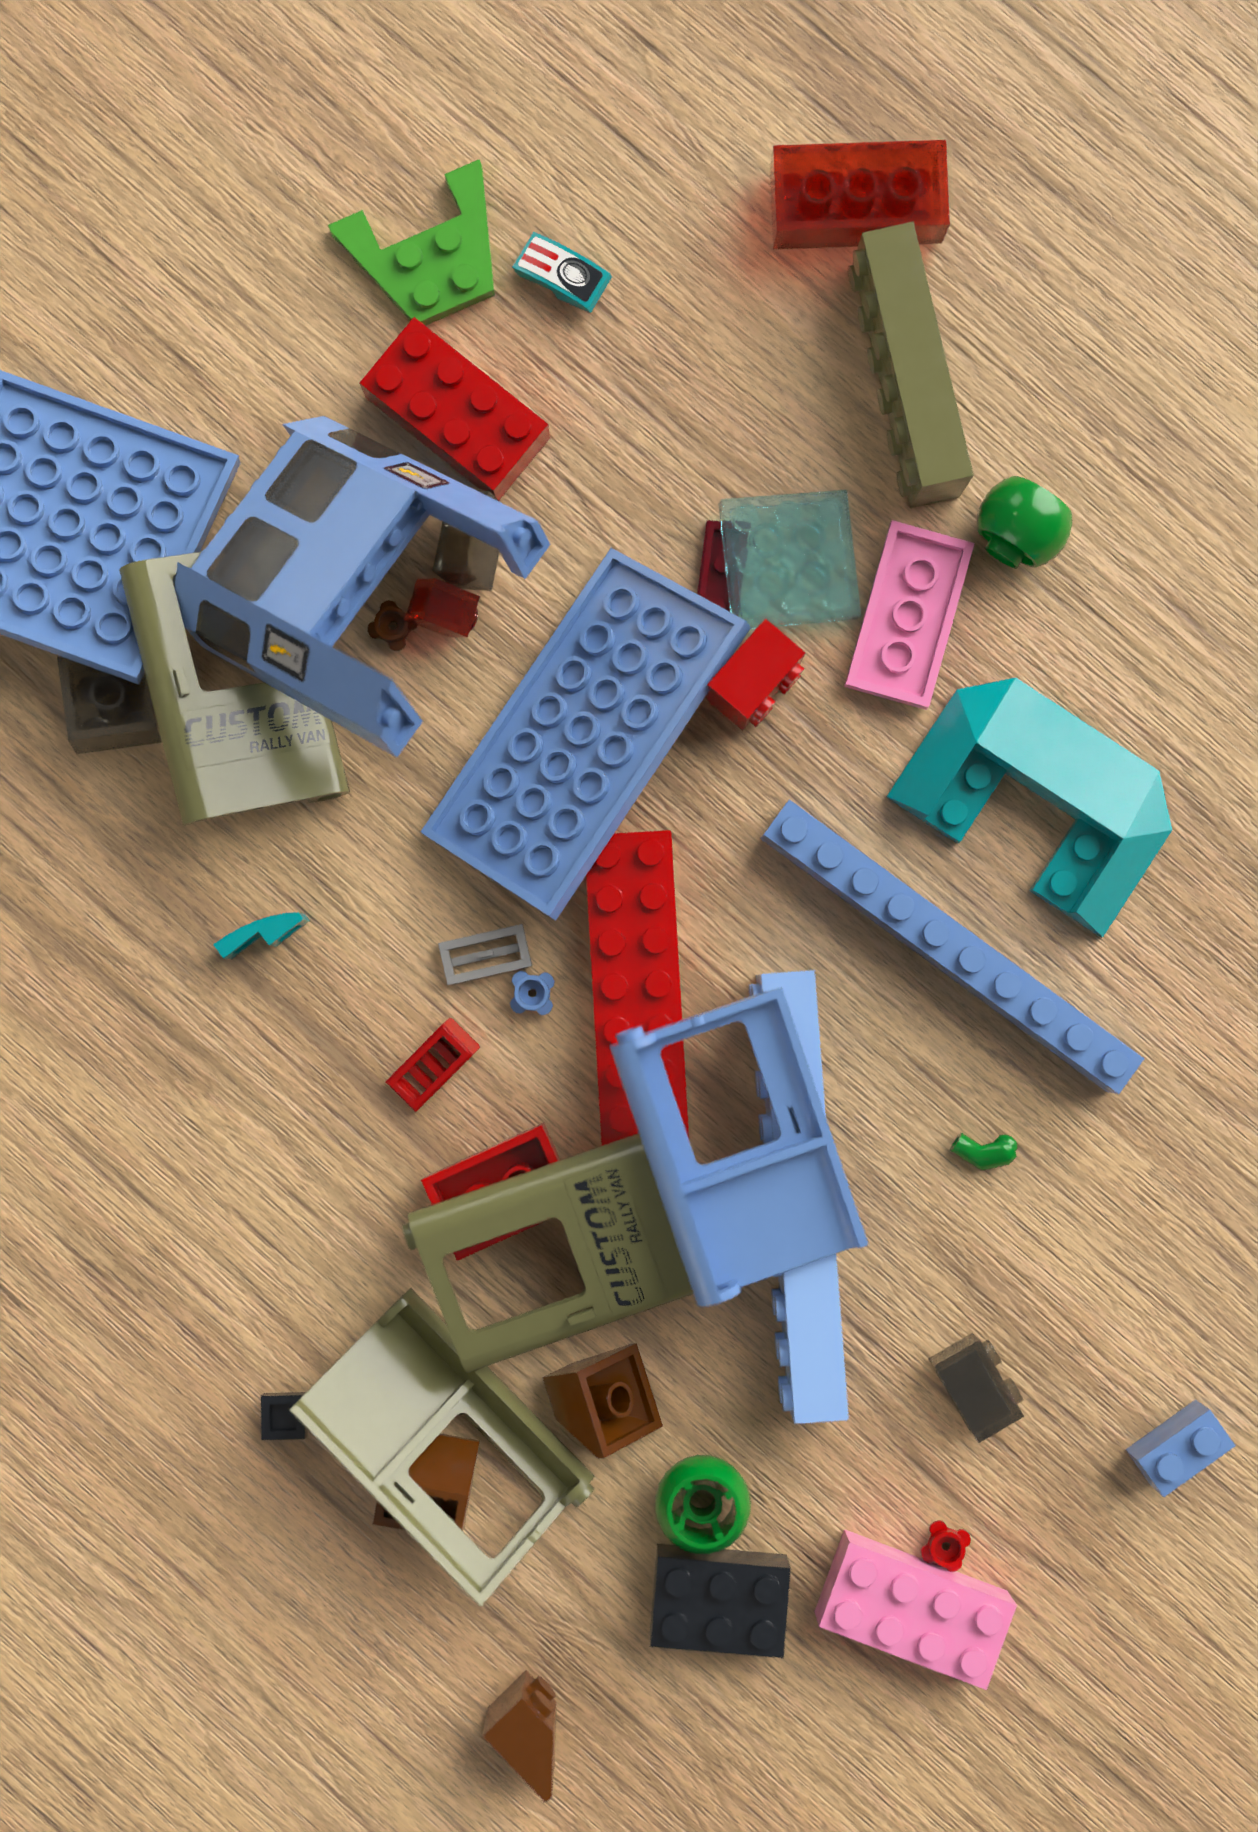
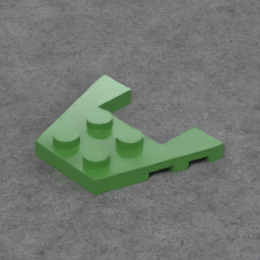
M480 159L444 174L446 183L461 215L398 243L380 249L363 210L328 225L332 237L349 252L353 260L373 278L387 297L410 321L415 317L426 326L495 296L484 177Z

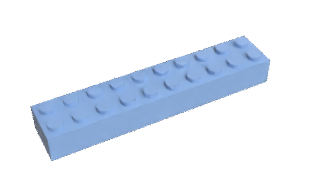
M815 970L756 975V984H749V997L782 987L825 1113ZM755 1071L757 1097H760V1099L765 1098L766 1114L758 1115L760 1140H763V1143H768L778 1138L780 1129L760 1071ZM836 1254L773 1276L778 1277L779 1288L771 1289L773 1315H776L777 1322H782V1332L775 1333V1350L780 1367L785 1366L786 1375L778 1376L779 1400L782 1403L783 1411H790L795 1424L849 1420Z

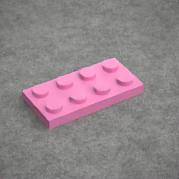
M891 521L844 687L924 710L929 708L975 543L901 522Z

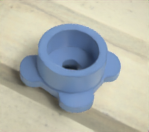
M519 971L513 975L512 983L515 986L514 998L510 1001L512 1010L516 1013L531 1010L537 1011L540 1015L548 1014L553 1008V1003L550 1001V989L554 986V978L546 972L535 976L528 975L525 971ZM530 989L536 990L537 994L535 997L528 995Z

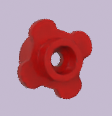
M941 1520L934 1521L929 1526L931 1534L927 1544L921 1548V1556L927 1563L935 1561L938 1565L946 1567L948 1571L955 1572L962 1567V1560L966 1552L965 1547H968L971 1543L970 1535L964 1529L956 1531L947 1527ZM948 1542L950 1544L949 1549H942V1544Z

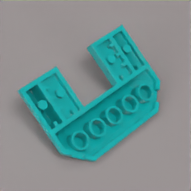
M1016 677L957 689L886 797L958 844L973 824L1004 774L1010 776L1075 819L1029 891L1099 937H1104L1172 832L1160 771Z

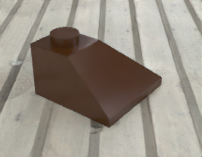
M637 1343L573 1362L542 1377L555 1419L598 1459L605 1458L663 1427Z

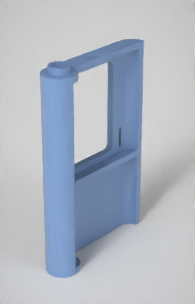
M782 987L729 1003L645 1033L642 1026L616 1034L618 1043L611 1045L610 1049L698 1306L705 1307L724 1302L738 1295L741 1291L740 1287L847 1249L861 1248L869 1245ZM740 1021L746 1028L780 1129V1134L777 1139L702 1165L695 1160L660 1052L664 1046Z

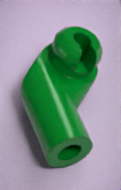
M960 1133L953 1142L950 1151L978 1169L988 1170L1012 1163L1016 1158L1018 1145L1012 1136L1006 1134L999 1135L993 1143L980 1145L968 1136Z

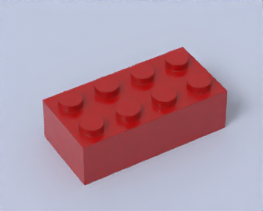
M415 317L411 319L359 382L367 400L488 497L496 501L503 497L550 439L549 424Z

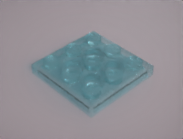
M847 490L720 500L718 504L731 613L747 621L751 628H757L765 618L774 626L857 620L861 617Z

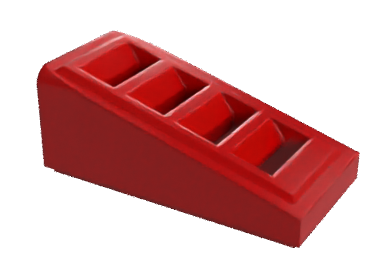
M448 1018L389 1077L386 1083L417 1112L478 1051L480 1046L454 1019ZM444 1037L461 1055L458 1056L441 1038ZM432 1047L450 1064L447 1069L429 1052ZM419 1060L438 1077L435 1081L416 1064ZM407 1072L426 1089L422 1094L403 1077Z

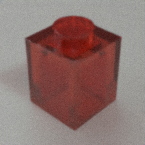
M437 578L417 579L405 620L446 637L468 638L469 632L474 628L478 619L477 605L480 596Z

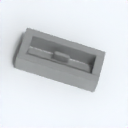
M523 924L438 943L447 985L532 967ZM516 935L518 942L451 958L449 950ZM516 952H520L521 960L454 974L453 967Z

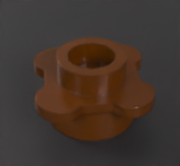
M388 600L380 605V611L376 614L374 621L368 624L367 631L371 638H380L388 643L391 650L400 651L405 648V639L410 631L418 627V619L414 613H405L397 607L394 601ZM395 622L397 624L396 629H390L389 624Z

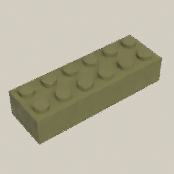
M914 222L864 232L861 235L857 250L853 251V265L848 267V274L852 291H859L862 306L858 307V318L863 333L869 332L872 347L868 348L869 366L873 374H879L882 388L877 390L879 408L882 415L888 414L891 430H887V441L891 455H898L901 471L897 472V484L901 497H908L910 508L958 498L974 474Z

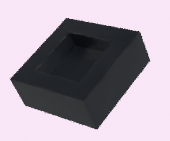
M306 1392L263 1393L261 1395V1440H299L307 1438L308 1430L289 1411Z

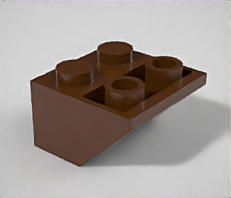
M440 1433L411 1464L408 1472L414 1482L464 1531L480 1440ZM393 1484L405 1496V1494L395 1484ZM377 1502L373 1525L404 1530Z

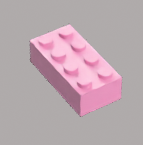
M844 1529L814 1612L819 1627L987 1690L1017 1605L1007 1590L956 1571L950 1572L946 1567L933 1562L927 1563L922 1558Z

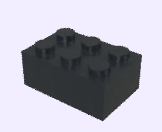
M657 1543L650 1623V1647L784 1658L791 1573L787 1554L729 1549L708 1555L693 1554L682 1550L676 1545Z

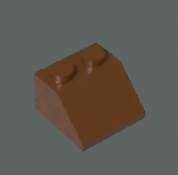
M525 1670L488 1706L483 1737L546 1803L552 1797L556 1739V1701L554 1698L556 1694L542 1677L538 1676L535 1679Z

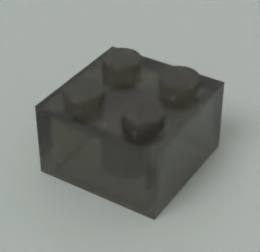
M61 656L57 657L68 742L76 754L162 743L145 673L140 684H136Z

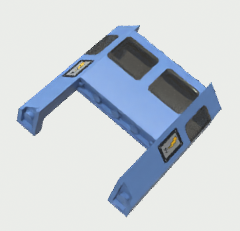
M326 416L282 424L290 438L278 450L275 458L259 479L252 484L250 491L234 512L227 517L224 525L209 545L200 553L191 568L177 562L174 588L184 627L203 648L397 758L423 721L392 679L333 647L335 642L429 515L497 548L510 571L524 579L533 570L550 546V543L537 520Z

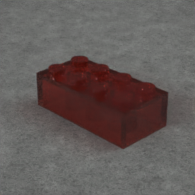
M946 140L773 145L770 162L773 249L858 247L862 233L908 222H914L919 245L943 243L950 226Z

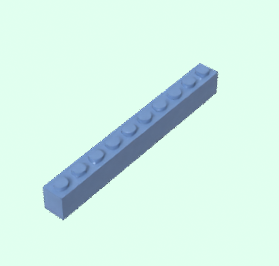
M790 799L760 838L1106 1092L1120 1094L1143 1062L1144 1058Z

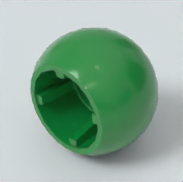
M1019 476L1008 477L992 487L984 497L977 516L978 533L988 542L984 549L992 557L1014 569H1017L1021 563L1036 568L1047 564L1057 557L1065 547L1072 528V512L1063 501L1040 485Z
M694 1455L676 1462L664 1474L658 1484L655 1495V1513L663 1533L674 1545L693 1554L708 1555L720 1552L731 1546L746 1528L751 1511V1498L748 1486L742 1475L728 1462L711 1455ZM683 1487V1505L673 1511L674 1498ZM700 1490L710 1492L714 1496L713 1502L706 1508L695 1507L690 1502V1498L695 1492ZM724 1496L727 1500L733 1498L731 1510L725 1519L721 1521L718 1517L723 1505L721 1497ZM689 1518L698 1524L710 1523L712 1527L699 1529L690 1527L685 1522Z

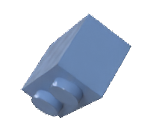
M1194 1400L1128 1447L1126 1451L1148 1483L1165 1497L1236 1445L1212 1411L1199 1401Z

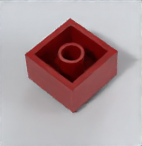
M765 618L707 684L710 690L705 699L742 731L749 723L757 727L773 709L772 706L776 701L772 697L779 690L785 695L801 677L800 674L805 668L800 663L806 652Z

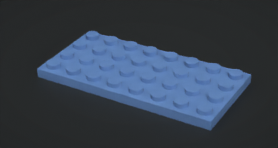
M610 548L421 830V833L556 921L709 692L710 688L707 684L732 657L751 627L744 619L617 550Z

